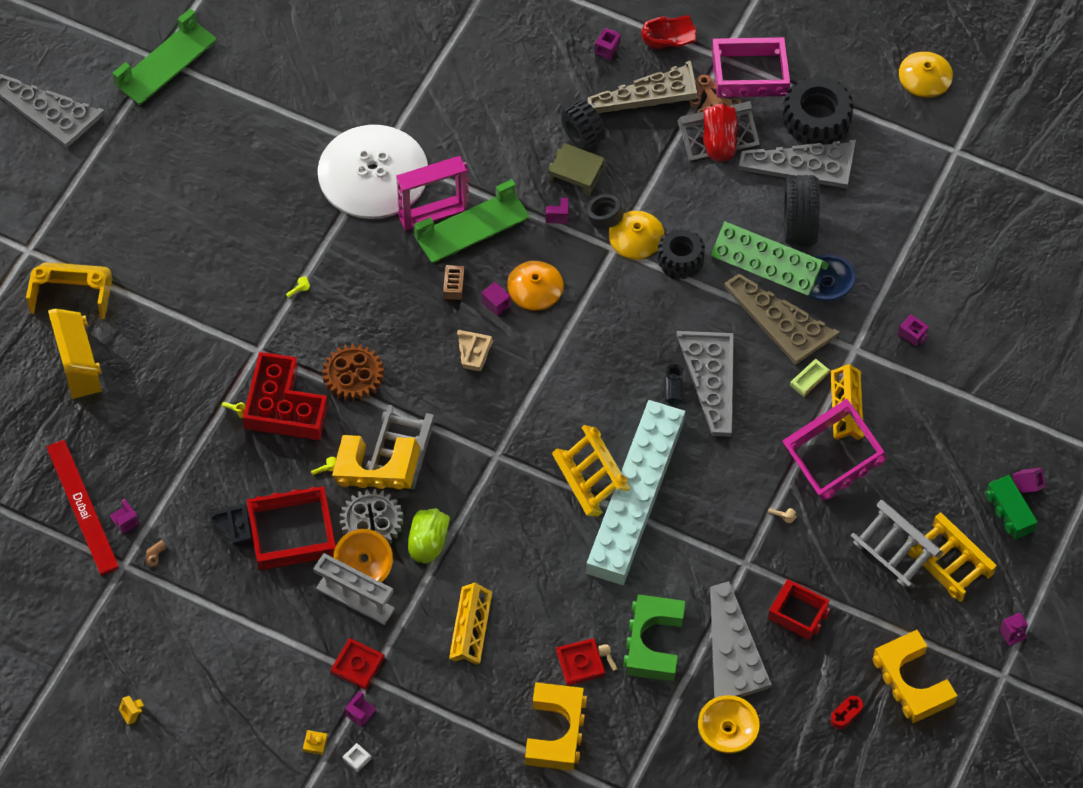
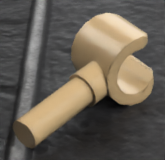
M771 508L768 510V513L782 517L786 523H792L796 518V511L791 508L785 513Z
M600 645L598 648L600 657L606 656L612 670L616 671L617 667L612 659L610 646Z

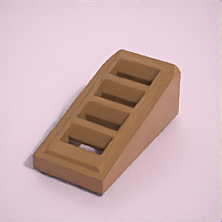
M446 265L443 299L462 300L464 266ZM449 271H459L460 273H449ZM448 287H457L458 289H448Z

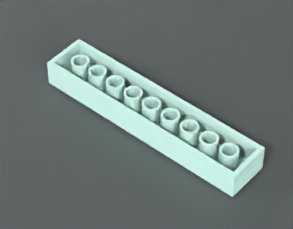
M648 400L621 471L627 478L630 490L616 489L613 492L586 564V574L624 586L685 419L684 410Z

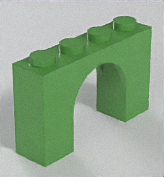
M638 594L637 602L633 601L631 613H635V617L630 619L629 631H632V637H627L626 649H630L629 656L625 655L623 667L627 668L626 675L674 682L678 655L659 653L648 649L643 644L641 635L645 629L653 625L682 627L685 601Z

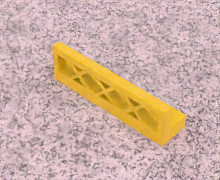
M851 364L832 370V408L848 399L863 420L861 371ZM843 373L844 377L838 383L837 375ZM843 388L844 394L842 398L839 400L838 394ZM850 414L833 424V433L836 440L849 435L857 440L864 438L863 432ZM846 422V430L840 432V427Z
M475 582L462 587L449 659L454 662L465 659L477 665L480 664L492 591ZM479 592L485 595L484 603L480 601ZM477 609L481 614V621H478L475 615ZM474 627L478 632V638L476 640L472 633ZM471 645L475 651L474 656L468 654Z

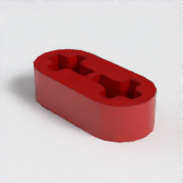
M850 696L832 712L831 725L836 729L847 727L862 712L863 701L861 698ZM850 703L858 704L857 709L854 707L849 711ZM843 714H845L843 721H836L837 717L840 718Z

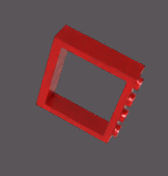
M313 486L304 490L295 489L287 493H273L269 496H256V498L247 499L258 570L316 561L321 558L323 553L332 558L334 557L336 547L324 486L316 488ZM321 501L328 542L262 554L255 512Z

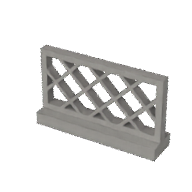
M751 102L729 106L730 108H735L737 121L740 116L748 115L749 119L747 127L738 123V127L742 128L744 132L740 138L737 137L736 151L759 146L760 143L751 112ZM704 112L680 117L677 121L679 127H681L689 161L709 157L707 153L703 154L706 150L705 146L696 141L700 133L704 134L702 130L705 126ZM692 127L698 131L694 139L687 135L686 128ZM748 132L753 135L754 142L747 143L743 141L744 134ZM693 144L703 149L699 155L692 156L691 147Z

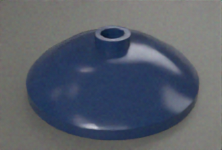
M826 254L816 256L815 258L828 262L829 266L827 270L820 269L809 297L819 301H834L846 296L853 289L856 281L855 270L852 264L845 258L837 255Z

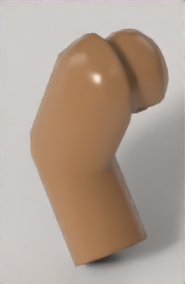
M162 540L146 551V563L150 567L158 564L159 553L167 548Z

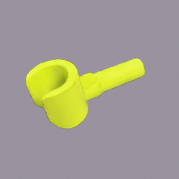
M306 276L298 279L299 286L286 294L288 298L299 291L309 290L310 284Z
M243 402L236 405L222 403V407L236 411L238 416L243 418L245 410Z
M327 458V465L312 470V475L327 470L333 472L336 458Z

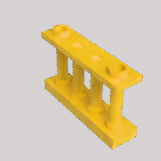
M583 425L582 429L586 434L583 439L569 451L556 449L552 452V455L586 515L598 517L603 513L600 503L616 489L629 491L630 487L627 484V478L620 472L601 439L600 431L596 427ZM591 443L595 451L576 466L573 461L574 456ZM599 458L604 467L585 482L582 472ZM608 473L612 483L594 497L591 487Z
M940 512L935 516L933 522L934 529L926 534L925 537L932 541L940 534L948 540L940 548L944 552L941 557L952 548H957L962 555L944 570L936 563L940 558L935 556L929 557L922 566L948 590L953 598H957L962 602L966 593L964 588L981 574L989 579L994 575L997 565ZM920 543L915 544L907 554L917 560L924 552L922 550L924 546ZM966 561H970L976 566V569L957 583L950 575Z

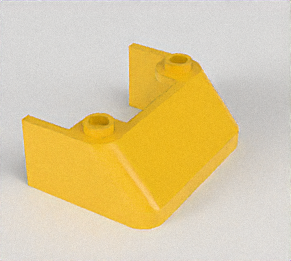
M45 262L32 270L26 295L31 314H34L40 284L50 282L88 285L91 288L100 289L97 304L101 319H105L112 284L110 269L100 266Z
M62 309L48 310L72 399L101 392L98 374L102 373L99 362H94L85 327L88 326L86 316H81L80 312Z

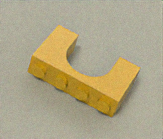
M342 436L332 474L338 485L342 487L358 486L361 488L377 487L380 489L389 487L399 490L411 488L421 449L415 438L397 437L389 462L377 470H365L362 468V462L367 445L362 437Z
M918 630L876 648L873 655L874 665L882 671L885 683L891 686L895 700L897 702L900 701L903 706L904 715L906 718H910L912 723L954 705L957 699V694L948 679L926 689H916L907 685L901 678L899 669L905 663L924 655L927 645Z
M535 682L533 709L560 713L568 720L570 729L564 737L555 741L528 738L525 765L574 771V765L579 764L580 752H576L577 745H581L582 733H579V726L583 727L585 714H581V710L586 708L587 696L583 695L584 688Z

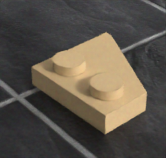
M458 330L457 335L463 368L481 372L493 342L492 336Z

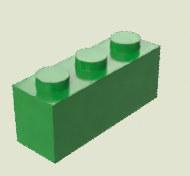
M1010 475L990 482L986 490V497L989 502L993 503L997 516L1002 518L1005 523L1004 526L1007 533L1011 534L1015 540L1034 532L1038 522Z

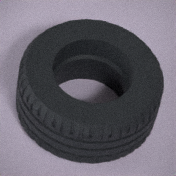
M789 175L785 180L784 241L789 246H813L817 244L819 234V178L814 175Z

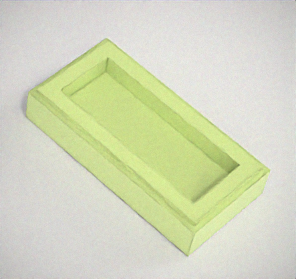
M815 359L790 382V386L805 397L829 374L830 370Z

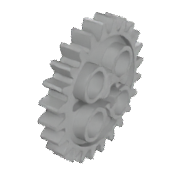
M367 489L365 495H362L359 491L358 498L352 495V502L345 501L346 507H342V514H340V527H343L342 534H347L361 528L371 530L367 507L371 505L375 531L380 533L390 544L392 543L391 537L398 538L397 532L402 531L403 519L401 518H403V512H400L401 506L397 505V500H391V494L384 497V491H381L378 495L376 489H374L372 494ZM377 508H383L384 510H382V511H377L376 509H377ZM358 511H364V513H362V514H358V513H356V512H358ZM380 525L387 526L386 528H379Z

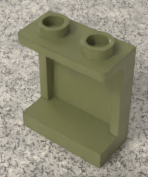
M564 143L562 148L557 150L554 163H550L548 167L549 180L553 182L556 177L583 187V194L590 196L604 169V158Z

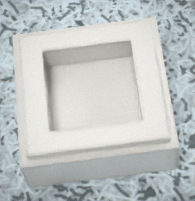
M357 743L342 757L357 773L372 759L371 755Z

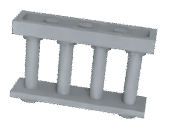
M389 405L387 412H383L381 419L383 425L372 460L368 461L366 470H377L383 467L378 465L380 456L392 457L393 450L383 448L386 439L396 441L397 437L415 438L421 449L411 488H407L414 490L434 426V415L426 413L424 420L417 421L393 415V406ZM395 423L418 428L420 435L410 437L388 432L390 424Z
M880 500L876 505L881 509L879 511L880 514L860 537L855 533L851 534L855 539L853 543L861 550L863 548L867 549L899 577L897 581L903 587L909 586L914 588L916 585L910 579L929 557L935 556L940 558L944 552L890 505ZM890 517L895 521L894 527L879 545L873 549L866 541L885 519L888 520ZM905 530L910 534L908 541L888 562L881 556V553L900 531L903 532ZM920 543L925 547L923 549L924 552L903 575L895 567L915 544Z
M323 553L313 569L314 573L323 577L316 590L385 625L395 610L394 607L386 604L393 593V588Z

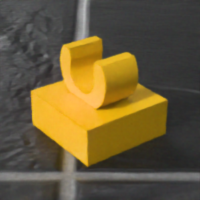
M130 696L122 698L119 711L128 725L135 723L138 714L142 713L141 708L144 707L141 699L133 702Z
M307 730L303 752L323 755L328 737L327 733Z

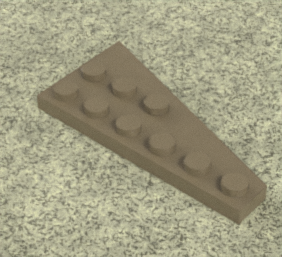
M688 61L685 62V66L679 68L677 66L671 67L670 71L666 73L657 72L635 80L634 84L627 87L625 84L618 86L619 89L613 92L605 91L588 97V103L600 114L603 112L698 99L692 63Z
M741 274L734 276L724 283V288L795 365L839 336L840 332L836 329L832 330L825 326L824 322L816 321L808 316V313L784 299H778L774 296L775 294L759 288L758 284Z

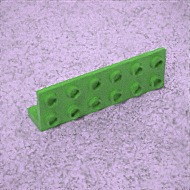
M191 8L177 19L179 30L134 68L131 69V66L125 62L112 73L115 86L137 104H143L217 41L215 36L197 23L195 11Z
M511 179L496 186V197L436 225H434L431 217L414 224V236L430 262L435 263L528 220L529 214L516 196V184Z
M726 221L723 223L711 253L712 257L808 296L811 294L820 269L827 270L829 266L828 262Z

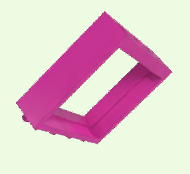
M784 37L722 38L712 40V60L717 98L786 96L790 89V77ZM780 55L783 80L723 81L720 56Z
M460 156L396 175L398 214L405 231L413 229L414 224L431 217L433 222L467 210V203H469L467 195L469 193L467 185L469 179L467 173L469 171L467 163L463 162ZM455 176L456 196L411 209V189Z
M845 399L783 440L785 447L822 501L832 498L838 490L849 487L852 481L858 477H864L868 474L869 470L881 466L887 459L885 452L848 399ZM850 414L876 451V454L821 489L795 449Z

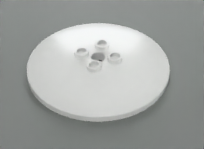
M365 125L350 129L329 143L319 161L318 179L321 190L327 200L340 211L358 218L381 219L398 214L396 175L428 166L422 148L408 134L388 126ZM371 164H375L378 166L375 169L368 168V166ZM426 185L410 190V206L418 200Z

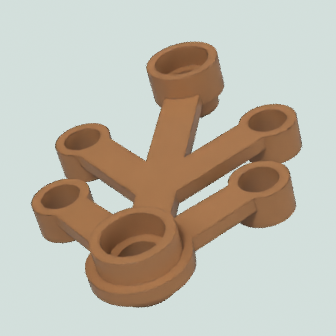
M700 75L696 78L695 84L698 99L689 100L691 107H698L700 105V98L705 92L707 98L697 113L704 112L705 108L711 105L713 107L719 103L725 106L741 103L739 98H717L716 94L712 91H716L715 83L708 75Z

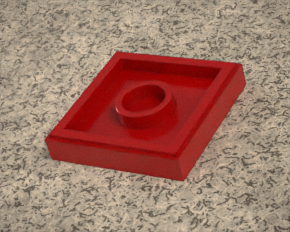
M349 638L330 669V673L366 690L383 662L385 654Z
M594 638L556 647L557 657L566 686L605 676V670Z

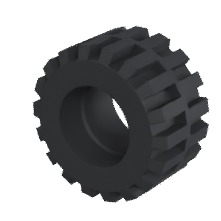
M580 100L562 111L561 121L564 130L579 149L587 150L605 139L606 132L602 119L597 111L585 100Z
M682 227L679 230L674 228L672 232L667 231L665 236L662 235L660 238L657 255L658 265L670 277L674 275L677 279L679 277L686 279L688 275L692 277L694 272L698 273L703 266L705 244L702 237H698L697 232L692 233L689 228L687 230H683L684 228ZM676 250H684L687 251L689 255L677 256L672 252Z

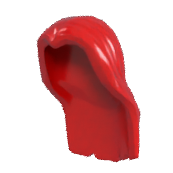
M689 15L678 18L661 16L645 22L641 30V36L645 45L652 49L680 47L696 41L695 25H692L693 22L690 20L691 17Z
M722 103L716 104L713 107H707L704 109L705 130L703 136L706 152L713 161L726 162L736 152L738 129L736 110L734 107L730 108Z

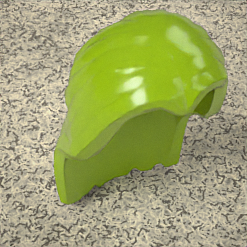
M437 508L420 510L413 518L408 537V551L411 558L418 563L427 564L433 562L444 547L450 517L440 512Z

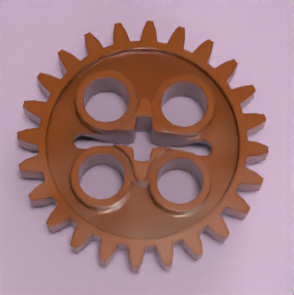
M352 343L351 348H348L345 344L344 350L337 347V353L331 351V358L326 357V363H323V383H326V389H331L332 395L337 392L338 399L342 395L345 401L351 397L353 402L356 397L362 400V395L369 398V392L376 393L375 387L380 388V382H383L384 369L383 362H380V356H376L374 350L369 353L368 346L363 350L362 344L358 348H355L354 343Z

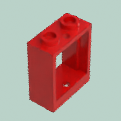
M787 579L769 609L768 619L811 640L814 634L817 635L819 633L822 619L826 620L831 611L828 608L830 600ZM790 595L820 610L810 628L780 613Z

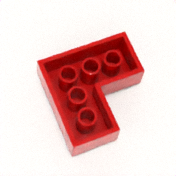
M259 352L243 414L244 429L314 440L321 439L328 409L327 396L293 391L298 372L297 357Z

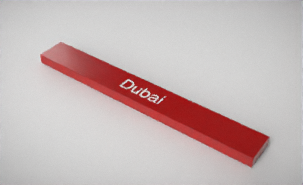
M65 440L46 446L100 576L119 570L117 561Z

